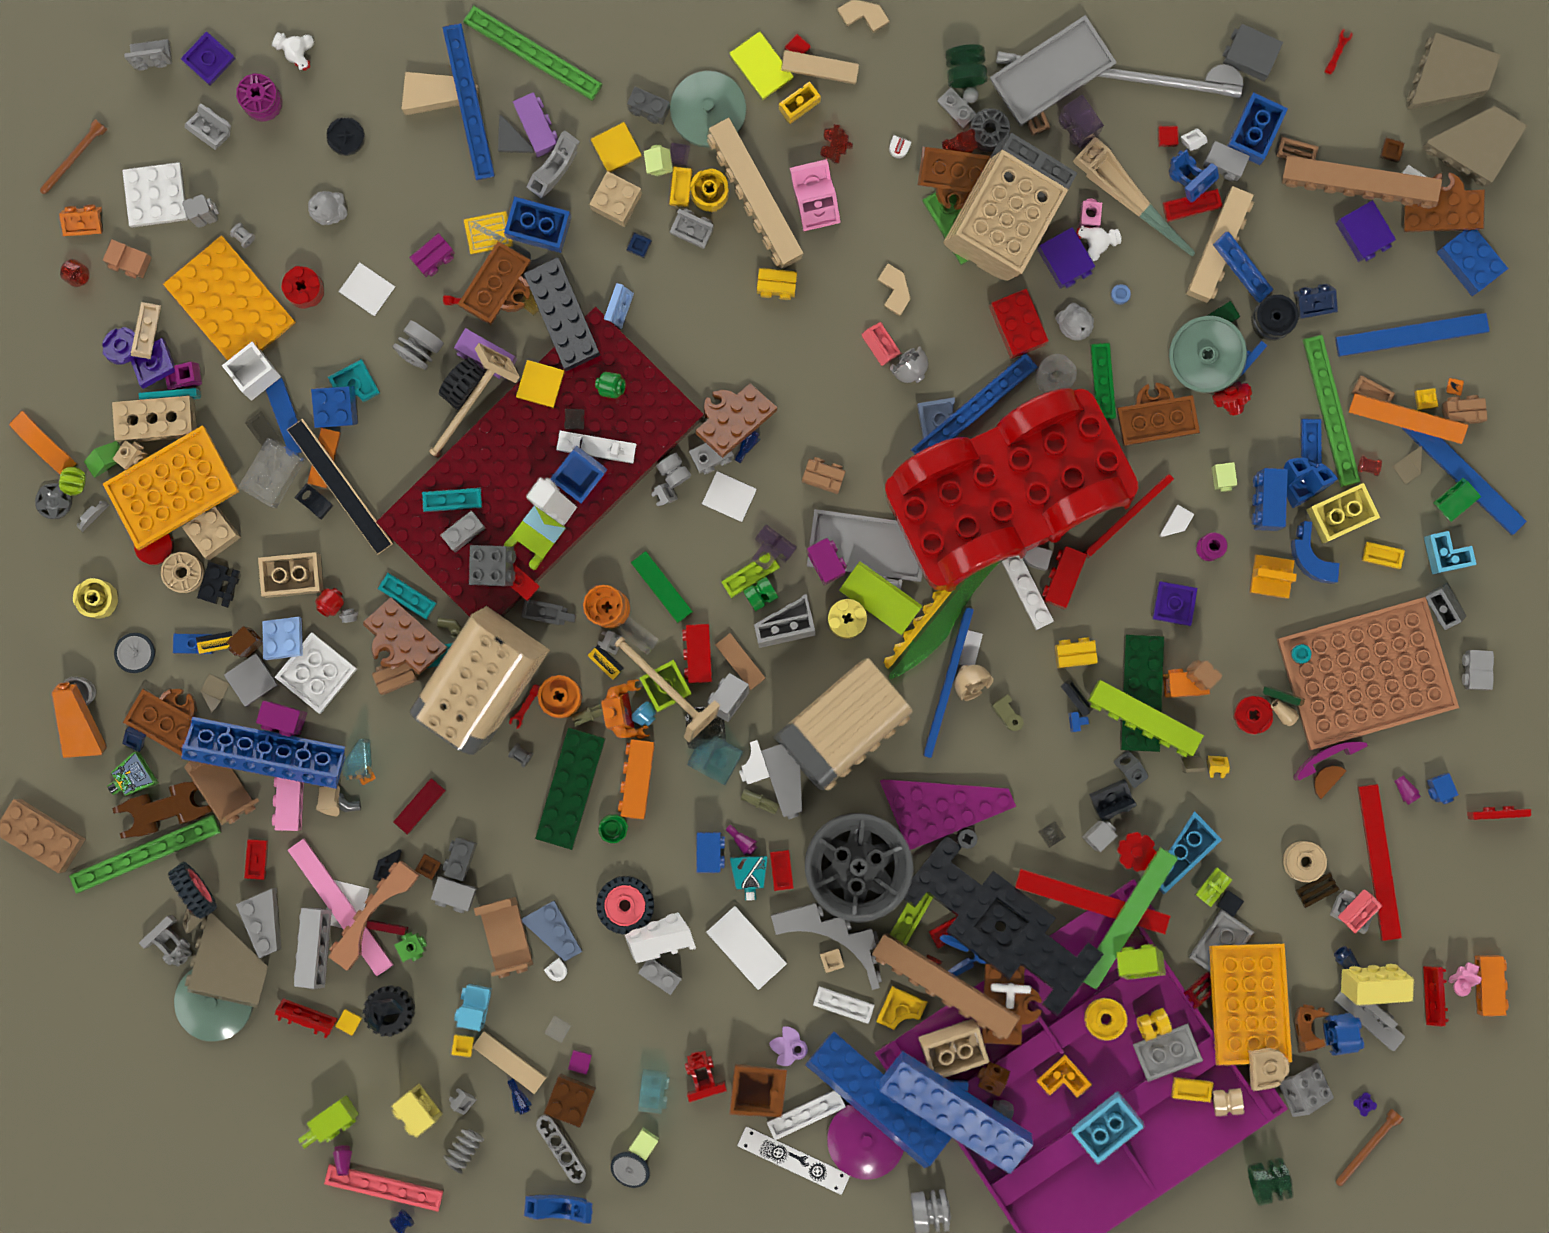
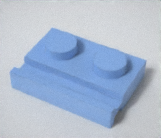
M616 283L604 320L611 321L617 328L622 329L634 293L624 287V285Z

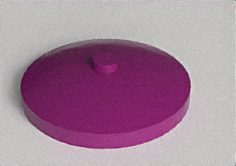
M851 1104L845 1105V1108L835 1114L828 1128L827 1145L832 1160L840 1170L857 1179L869 1180L886 1175L899 1163L904 1150Z

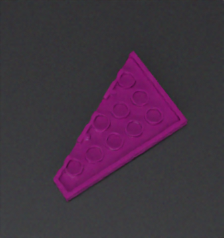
M880 780L901 834L910 850L1016 807L1009 788Z

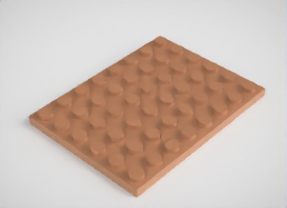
M1426 597L1277 639L1293 695L1305 699L1304 704L1297 706L1310 750L1459 708ZM1299 644L1307 645L1312 652L1311 659L1303 664L1294 662L1291 657L1293 647Z

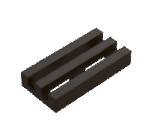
M1328 872L1318 880L1312 881L1295 891L1304 908H1307L1340 889L1332 878V874ZM1326 879L1329 880V882L1325 883L1324 885L1312 890L1311 892L1305 895H1302V892H1304L1305 890L1317 885L1318 883ZM1329 886H1332V887H1333V888L1329 889L1328 891H1326V892H1324V893H1322V894L1316 896L1315 898H1313V899H1311V900H1309V901H1307V902L1305 901V899H1307V898L1313 896L1314 894H1316V893H1318V892H1320V891L1326 889L1327 887H1329Z

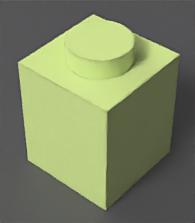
M653 145L651 149L644 151L648 174L659 176L673 172L670 149L664 148L662 145Z
M1234 462L1216 464L1212 467L1215 490L1220 489L1221 492H1228L1237 486Z
M643 1127L629 1150L631 1153L646 1160L659 1141V1138Z

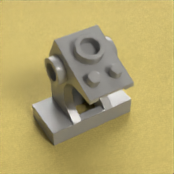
M169 915L144 937L139 944L143 949L155 944L164 953L162 958L168 965L179 966L185 963L192 954L189 949L191 945L186 939H181L172 930L171 926L177 919L173 915ZM170 938L177 944V947L172 952L164 944Z

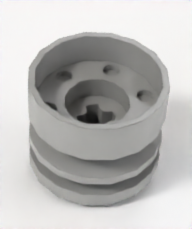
M410 320L403 330L409 336L408 340L398 337V341L404 346L401 347L394 343L392 348L411 365L426 370L428 365L422 359L424 358L432 362V358L427 352L431 351L437 354L444 343L427 329Z
M939 1189V1199H936L934 1190H931L930 1200H926L923 1191L910 1194L915 1233H929L930 1224L934 1225L935 1231L938 1233L940 1232L939 1223L943 1224L944 1232L949 1231L951 1215L949 1201L944 1189Z

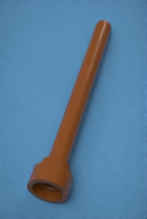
M95 119L90 124L91 131L40 188V192L46 194L96 136L99 137L100 134L103 135L107 128Z
M1393 1109L1387 1113V1121L1336 1180L1338 1186H1342L1393 1125H1400L1404 1120L1403 1117Z

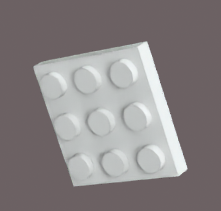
M180 163L123 170L130 227L188 220L182 205L183 201H185V192Z
M311 632L302 643L303 656L291 657L275 678L316 712L321 714L356 672L357 668Z

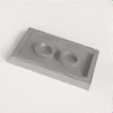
M1221 909L1189 955V958L1211 973L1209 946L1246 945L1254 931Z
M1188 1024L1172 1029L1170 1033L1159 1034L1157 1038L1152 1040H1143L1133 1044L1147 1082L1203 1061Z

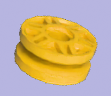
M1099 998L1088 1005L1085 1010L1084 1021L1086 1028L1092 1035L1102 1040H1112L1120 1036L1125 1030L1127 1015L1124 1008L1118 1002L1110 998ZM1103 1014L1110 1015L1109 1023L1102 1024L1101 1017Z

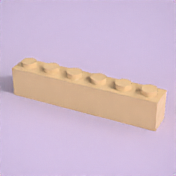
M1234 186L1228 191L1223 207L1186 292L1187 295L1206 303L1211 298H1215L1218 288H1216L1217 282L1222 281L1225 274L1223 268L1227 263L1213 244L1225 232H1229L1238 243L1240 236H1237L1239 229L1243 230L1247 221L1244 218L1246 212H1250L1254 204L1251 201L1253 194Z

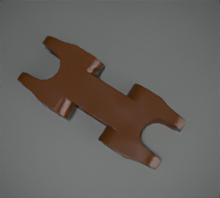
M182 782L170 786L171 796L151 802L149 794L128 799L124 803L112 808L114 814L129 812L134 818L133 826L129 830L120 833L121 839L156 833L159 831L157 822L177 816L179 824H184L200 819L213 810L209 805L200 807L195 803L194 794L198 788L194 782Z

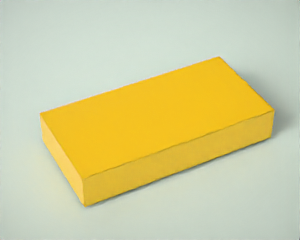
M673 167L669 205L689 207L692 168Z
M1366 542L1362 561L1401 569L1405 550Z
M1174 1077L1171 1097L1211 1102L1214 1083L1212 1081Z

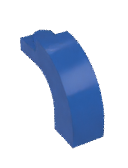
M1301 522L1296 531V536L1299 537V540L1291 541V552L1296 565L1306 576L1315 581L1330 584L1337 583L1340 563L1323 561L1313 553L1311 549L1312 522Z
M564 1195L525 1196L524 1216L533 1219L563 1218L584 1224L591 1223L592 1203L587 1202L585 1198Z

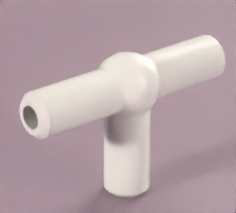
M1013 983L991 984V991L1007 992L1006 1007L1013 1009L1015 993L1030 994L1031 987L1014 985Z

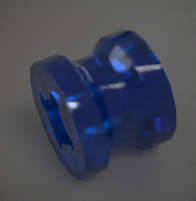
M403 1209L398 1212L396 1217H392L389 1220L392 1227L398 1233H405L407 1227L414 1225L411 1216Z

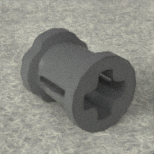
M516 743L508 757L517 760L524 768L534 753L527 752L520 747L519 743Z

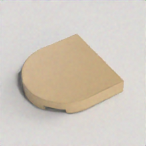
M1274 1048L1249 1051L1251 1089L1258 1091L1279 1086L1289 1073V1062L1284 1054Z

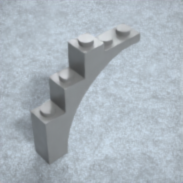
M816 902L771 915L776 935L796 931L813 932L830 937L847 947L865 967L872 990L880 988L881 976L879 971L875 972L873 965L877 962L875 956L872 955L873 952L870 953L869 951L876 948V943L879 942L876 931L872 932L871 928L848 933V930H851L850 922L839 917L821 921L820 918L824 917L821 906L817 907Z

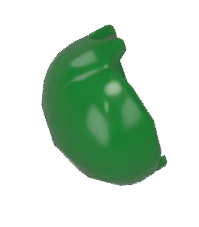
M609 814L600 821L598 832L603 841L610 844L618 843L626 837L628 824L623 817L617 814Z

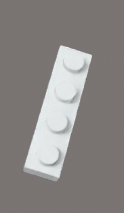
M1013 556L1003 560L1002 564L1035 629L1038 630L1054 622L1023 559H1020L1019 556Z
M833 1090L782 1114V1117H775L767 1121V1125L774 1140H777L846 1106L842 1097Z

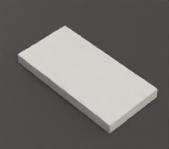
M736 906L706 931L758 990L787 964Z

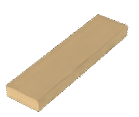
M785 50L781 71L856 84L859 64Z
M486 1031L481 1034L473 1045L475 1050L534 1094L547 1078Z

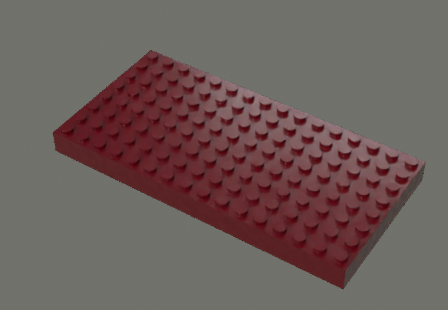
M596 306L585 316V319L600 351V356L566 372L554 346L538 362L565 371L554 408L517 398L520 380L376 521L469 617L485 606H488L503 617L523 598L510 586L469 585L470 545L504 546L506 541L512 536L534 506L527 498L529 492L540 478L544 481L546 478L550 480L570 454L556 450L560 431L635 443L637 446L633 464L592 457L607 468V470L582 503L557 486L560 489L559 492L577 508L565 523L564 527L566 529L536 570L529 567V562L536 554L518 541L514 546L516 553L514 564L536 583L705 418L704 414L611 321L604 320L605 315ZM603 372L620 374L623 380H625V391L618 398L603 397L598 393L595 382ZM481 488L482 508L433 512L423 511L422 492ZM472 511L486 529L457 552H454L442 538L441 534Z

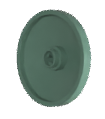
M714 71L698 72L685 78L675 89L670 104L671 119L677 132L686 141L696 146L710 147L707 142L709 128L727 118H730L737 133H739L746 117L745 98L740 87L730 77Z
M1217 316L1198 317L1184 324L1175 334L1169 351L1170 365L1176 378L1189 389L1201 393L1219 392L1231 386L1242 374L1247 362V345L1238 328L1228 320Z
M190 970L180 981L174 997L175 1013L181 1026L192 1036L205 1041H220L238 1033L247 1024L253 1007L189 993L187 991L188 986H185L187 975L192 974V970Z

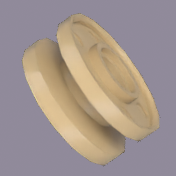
M177 552L165 559L161 566V577L163 583L169 589L178 593H190L201 586L205 570L202 562L197 557L186 552ZM186 568V570H187L186 576L183 577V578H180V576H179V571H180V569Z
M1298 841L1292 843L1286 849L1283 855V866L1291 878L1300 882H1312L1318 880L1324 874L1327 867V858L1320 846L1308 841ZM1306 856L1309 861L1308 864L1303 867L1301 865V859Z

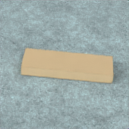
M141 302L131 356L151 359L161 305Z

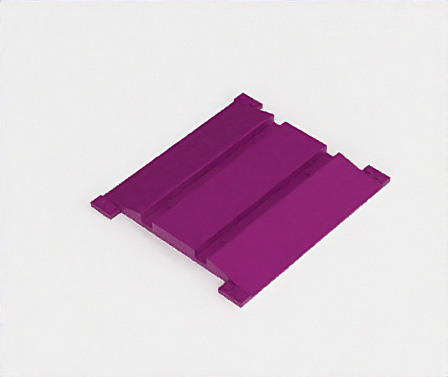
M1134 879L1130 880L1109 896L1127 901L1137 885ZM1149 904L1148 909L1154 910L1152 905ZM1087 910L1051 934L1050 937L1077 957L1088 942L1095 948H1098L1115 919ZM1139 926L1135 927L1123 948L1134 947L1137 950L1141 949L1143 945H1153V947H1156L1144 928ZM1116 958L1097 990L1083 982L1058 1017L1041 1005L1053 989L1025 968L1024 985L1036 990L1042 999V1003H1038L1035 1000L1029 1001L1027 1008L1030 1011L1037 1008L1041 1009L1040 1016L1034 1022L1022 1025L1021 1045L984 1043L988 1060L1011 1071L1007 1085L1000 1096L978 1087L980 1078H977L981 1067L985 1068L988 1063L945 1077L946 1079L967 1080L968 1091L966 1092L991 1108L993 1100H1006L1012 1103L1014 1109L1012 1121L1032 1133L1033 1146L1011 1174L956 1140L1017 1233H1107L1288 1110L1274 1088L1253 1091L1251 1085H1248L1236 1065H1216L1214 1033L1199 1010L1193 1008L1192 1005L1194 1003L1189 1002V996L1184 995L1185 989L1165 959L1166 975L1127 980L1119 976ZM984 980L974 986V988L984 993ZM1110 998L1121 1004L1127 1015V1025L1123 1033L1116 1039H1099L1086 1028L1084 1021L1085 1010L1095 999ZM946 1005L894 1041L876 1051L875 1055L886 1071L902 1051L926 1065L918 1037L973 1018L970 1016L966 1018L958 1012L959 1009L955 1006L949 1007ZM1163 1008L1169 1018L1172 1029L1185 1024L1189 1025L1203 1061L1147 1082L1133 1044L1144 1040L1138 1028L1136 1018L1145 1014L1150 1016L1151 1012ZM1103 1014L1101 1017L1102 1024L1109 1023L1110 1015ZM978 1026L982 1036V1027ZM1066 1055L1089 1080L1092 1086L1077 1098L1064 1083L1049 1096L1036 1080ZM1174 1077L1212 1081L1214 1083L1213 1090H1224L1225 1093H1228L1230 1089L1241 1088L1244 1114L1232 1115L1228 1112L1225 1116H1215L1213 1091L1211 1102L1172 1098ZM1118 1091L1142 1119L1144 1128L1097 1164L1072 1134V1127Z

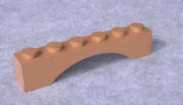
M400 861L398 864L395 862L388 870L390 875L387 879L383 878L377 885L378 891L375 895L371 894L365 901L366 907L363 911L359 910L353 917L355 922L351 927L348 925L341 933L343 938L339 943L336 941L329 949L331 954L328 957L346 971L352 968L362 954L363 933L367 921L373 912L390 897L409 891L419 878L420 874L403 861Z

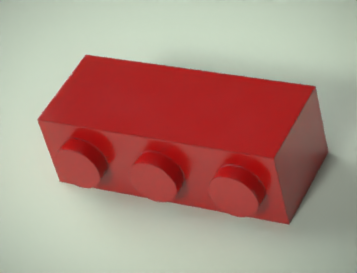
M1067 546L1063 550L1059 549L1055 559L1058 560L1056 568L1052 567L1049 578H1051L1049 586L1045 585L1042 592L1044 602L1062 609L1067 608L1088 554Z
M709 624L686 625V629L682 630L683 641H687V649H683L684 660L688 662V668H684L685 680H688L689 684L712 683Z

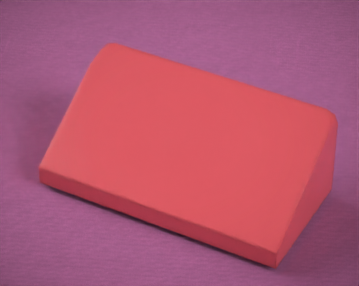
M881 322L868 328L862 334L863 339L881 366L902 354Z
M1363 890L1343 910L1338 918L1356 934L1382 905L1368 891Z

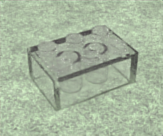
M267 438L238 487L267 506L277 508L306 458L277 440Z

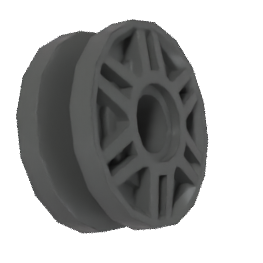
M993 108L983 109L972 119L969 130L970 140L979 150L993 152L998 142L1009 135L1011 129L1010 121L1000 110ZM985 128H993L994 133L986 132Z

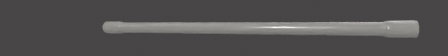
M998 51L996 63L1009 65L1022 56ZM1111 68L1098 76L1218 93L1239 98L1242 92V86L1216 84Z

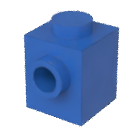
M1444 773L1427 780L1430 788L1428 793L1435 802L1447 804L1454 801L1453 797L1459 795L1450 773Z

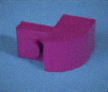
M195 362L174 365L175 372L165 377L167 390H178L187 387L194 388L202 385L200 366Z

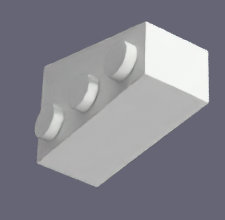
M540 478L527 495V498L533 505L564 526L577 507L559 492L560 489L554 482L548 478L545 481Z
M679 913L669 914L666 918L650 922L647 926L634 929L625 935L630 953L636 963L659 958L661 953L669 951L675 954L678 953V949L689 947L690 950L696 949L690 929Z

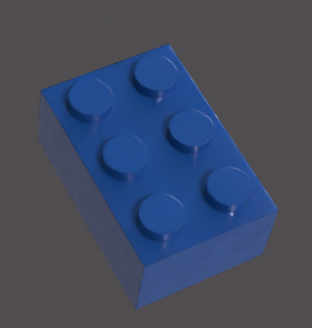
M1253 93L1248 99L1227 146L1249 155V161L1261 165L1267 156L1288 108Z
M514 197L504 234L507 239L562 253L572 216L566 210Z
M1464 230L1436 252L1471 296L1477 294L1509 269L1478 230Z
M1264 468L1254 475L1253 487H1256V495L1254 494L1252 498V505L1255 506V514H1252L1254 530L1278 531L1286 527L1288 469Z

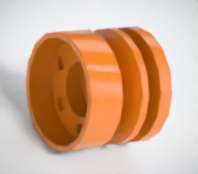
M599 585L589 590L586 594L583 608L587 618L594 624L612 629L625 623L630 613V602L624 593L614 587ZM611 605L612 609H609V611H607L606 607H609Z

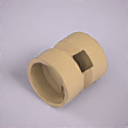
M1241 1088L1230 1089L1228 1093H1225L1224 1090H1213L1215 1116H1225L1228 1112L1232 1115L1244 1114Z

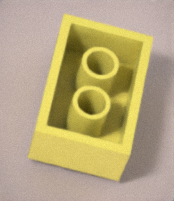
M1364 483L1306 509L1322 544L1380 518Z
M1387 964L1384 967L1369 965L1368 968L1352 966L1349 969H1342L1341 992L1356 1005L1413 1001L1414 979L1396 964Z
M417 1084L392 1105V1112L399 1120L402 1119L406 1124L404 1126L406 1131L415 1137L419 1136L443 1115L420 1084Z

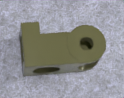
M1006 694L993 703L991 707L1009 730L1018 731L1023 727L1024 722L1022 717L1017 715L1009 705L1013 700Z

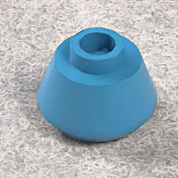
M647 701L631 715L632 721L641 726L645 724L649 726L656 720L654 717L656 711L652 702Z

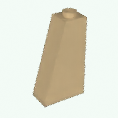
M405 72L402 100L404 115L459 105L453 76ZM475 82L476 92L478 96L479 86L476 85Z

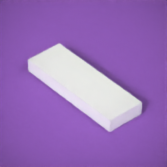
M820 986L813 1003L814 1006L868 1024L875 1006L874 1004Z

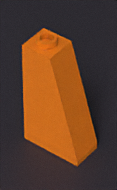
M68 682L58 684L52 691L63 758L102 755L107 748L106 743L77 684L70 685Z

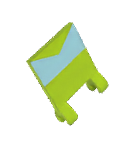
M534 505L504 546L514 547L518 541L536 555L529 562V567L536 570L566 528Z

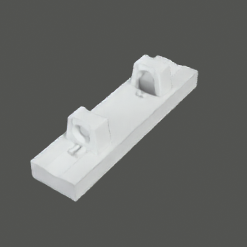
M560 431L557 451L571 453L576 445L580 448V441L582 439L581 449L591 457L634 463L637 446L635 443Z

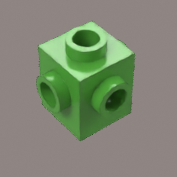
M412 932L402 936L403 941L395 944L402 962L410 958L412 961L423 957L422 952L426 951L425 946H427L423 935L419 936L418 933L413 935Z

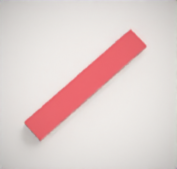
M329 1164L324 1182L325 1185L433 1211H439L444 1192L350 1168L349 1175L337 1176L336 1165Z

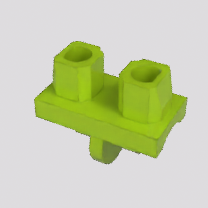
M1216 867L1195 895L1209 907H1212L1231 883L1232 879Z

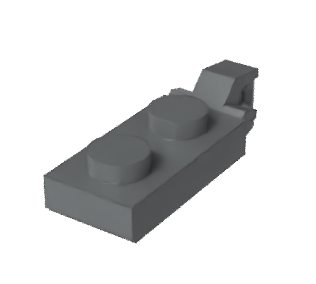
M525 599L521 618L564 625L565 621L575 623L577 615L567 613L568 608L560 605L530 599L527 601Z

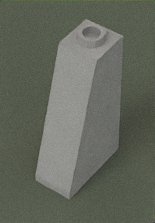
M782 744L762 750L761 752L783 817L787 816L788 819L799 816L798 812L802 811L800 765L788 754V751Z

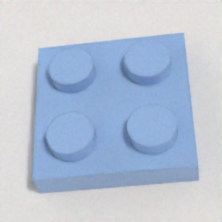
M291 617L262 621L263 659L272 660L303 656L302 618Z

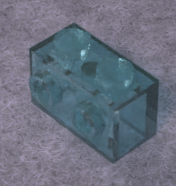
M643 1069L638 1111L661 1114L662 1109H666L668 1097H664V1091L669 1089L670 1077H666L667 1072Z

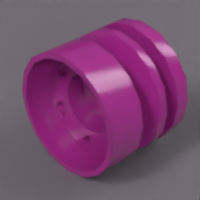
M253 73L245 76L239 82L236 89V97L238 103L250 118L266 122L274 119L280 113L283 99L280 91L269 77Z

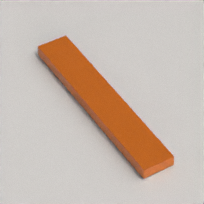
M1354 393L1349 413L1460 444L1463 443L1468 425L1356 393Z

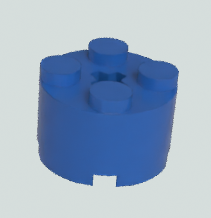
M1346 1013L1325 1018L1328 1022L1324 1023V1037L1326 1044L1331 1045L1333 1049L1329 1050L1332 1055L1355 1053L1364 1048V1041L1360 1036L1359 1030L1361 1029L1359 1017L1355 1018L1353 1014Z

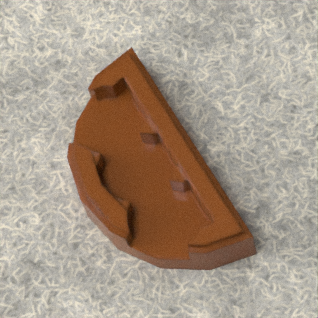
M1338 766L1324 767L1317 773L1314 778L1315 794L1319 799H1322L1345 774V769Z

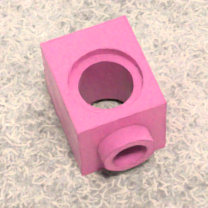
M1086 199V201L1082 202L1079 228L1082 225L1090 228L1100 226L1101 202H1098L1096 199ZM1086 210H1093L1095 216L1089 217L1086 214Z

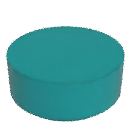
M1305 644L1296 645L1291 651L1293 661L1299 664L1308 662L1312 656L1311 649Z

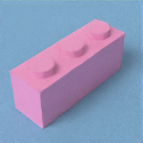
M274 777V787L277 788L276 795L273 796V806L276 807V810L272 816V826H275V830L301 831L304 782Z

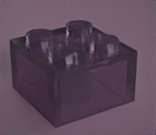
M1083 94L1065 105L1059 115L1061 127L1064 130L1067 129L1072 143L1078 145L1079 148L1092 141L1094 137H1098L1104 127Z

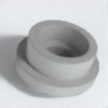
M354 609L342 610V614H339V618H341L342 623L357 621L359 614L354 612Z

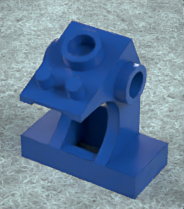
M1187 149L1184 152L1179 151L1178 155L1171 159L1169 175L1173 181L1180 182L1185 186L1186 198L1190 202H1194L1219 179L1218 167L1211 163L1206 169H1199L1195 166L1197 163L1194 158L1189 156ZM1192 173L1196 178L1190 180L1187 176Z

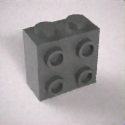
M470 545L469 585L513 586L515 580L513 566L516 559L514 547Z

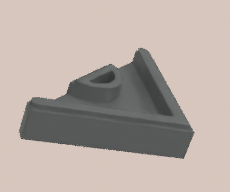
M499 116L498 152L534 153V149L503 116Z

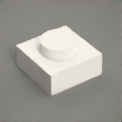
M1198 128L1181 136L1182 143L1190 151L1208 143L1206 136Z

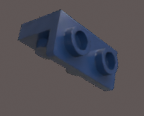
M1329 284L1318 285V288L1313 289L1304 287L1294 292V297L1297 298L1300 319L1338 312L1336 289Z

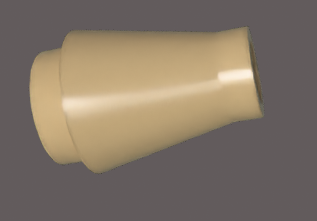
M1279 699L1272 702L1271 708L1275 711L1282 724L1292 726L1297 722L1299 718L1297 710Z

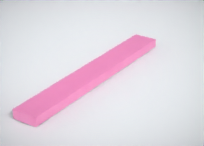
M305 838L288 849L289 853L327 907L332 910V914L343 929L348 925L351 927L355 922L353 917L357 913ZM365 927L361 955L375 975L379 976L394 964L370 930Z

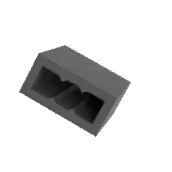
M1241 24L1239 29H1234L1230 37L1233 40L1231 46L1227 45L1222 55L1225 57L1223 64L1232 66L1264 82L1272 69L1283 42Z

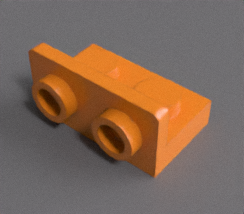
M95 205L83 206L84 208L76 209V206L65 207V210L59 213L63 236L101 234L103 232L100 218L101 207H95Z

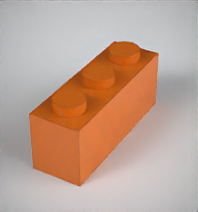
M1475 956V965L1479 967L1477 976L1481 977V982L1476 985L1477 1014L1481 1016H1506L1509 1004L1505 995L1508 983L1505 979L1504 971L1507 970V963L1504 960V956Z

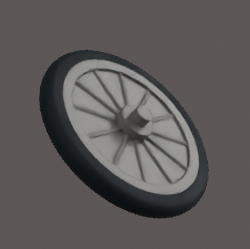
M129 633L117 642L114 649V658L122 670L128 673H140L148 669L153 663L155 648L147 636L141 633Z
M622 1152L617 1154L611 1161V1172L614 1178L622 1185L637 1188L645 1185L649 1180V1167L640 1156L631 1152Z

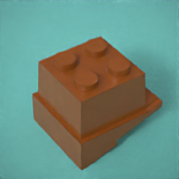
M735 1064L730 1114L782 1117L787 1070Z

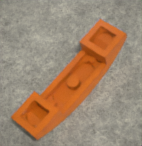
M21 411L9 424L60 475L63 469L77 465L24 411Z

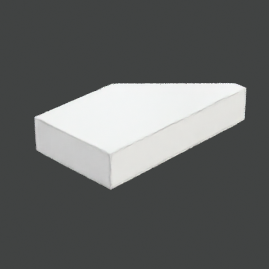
M1176 505L1159 536L1165 537L1185 531L1194 514Z

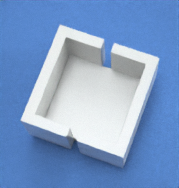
M253 342L249 343L222 365L242 393L251 401L281 378L277 370Z

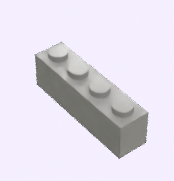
M301 908L297 937L296 970L294 973L295 987L325 988L332 914L330 909Z

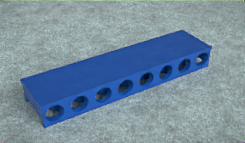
M192 717V723L185 744L182 747L181 759L337 789L345 761V746L294 736L289 737L279 733Z

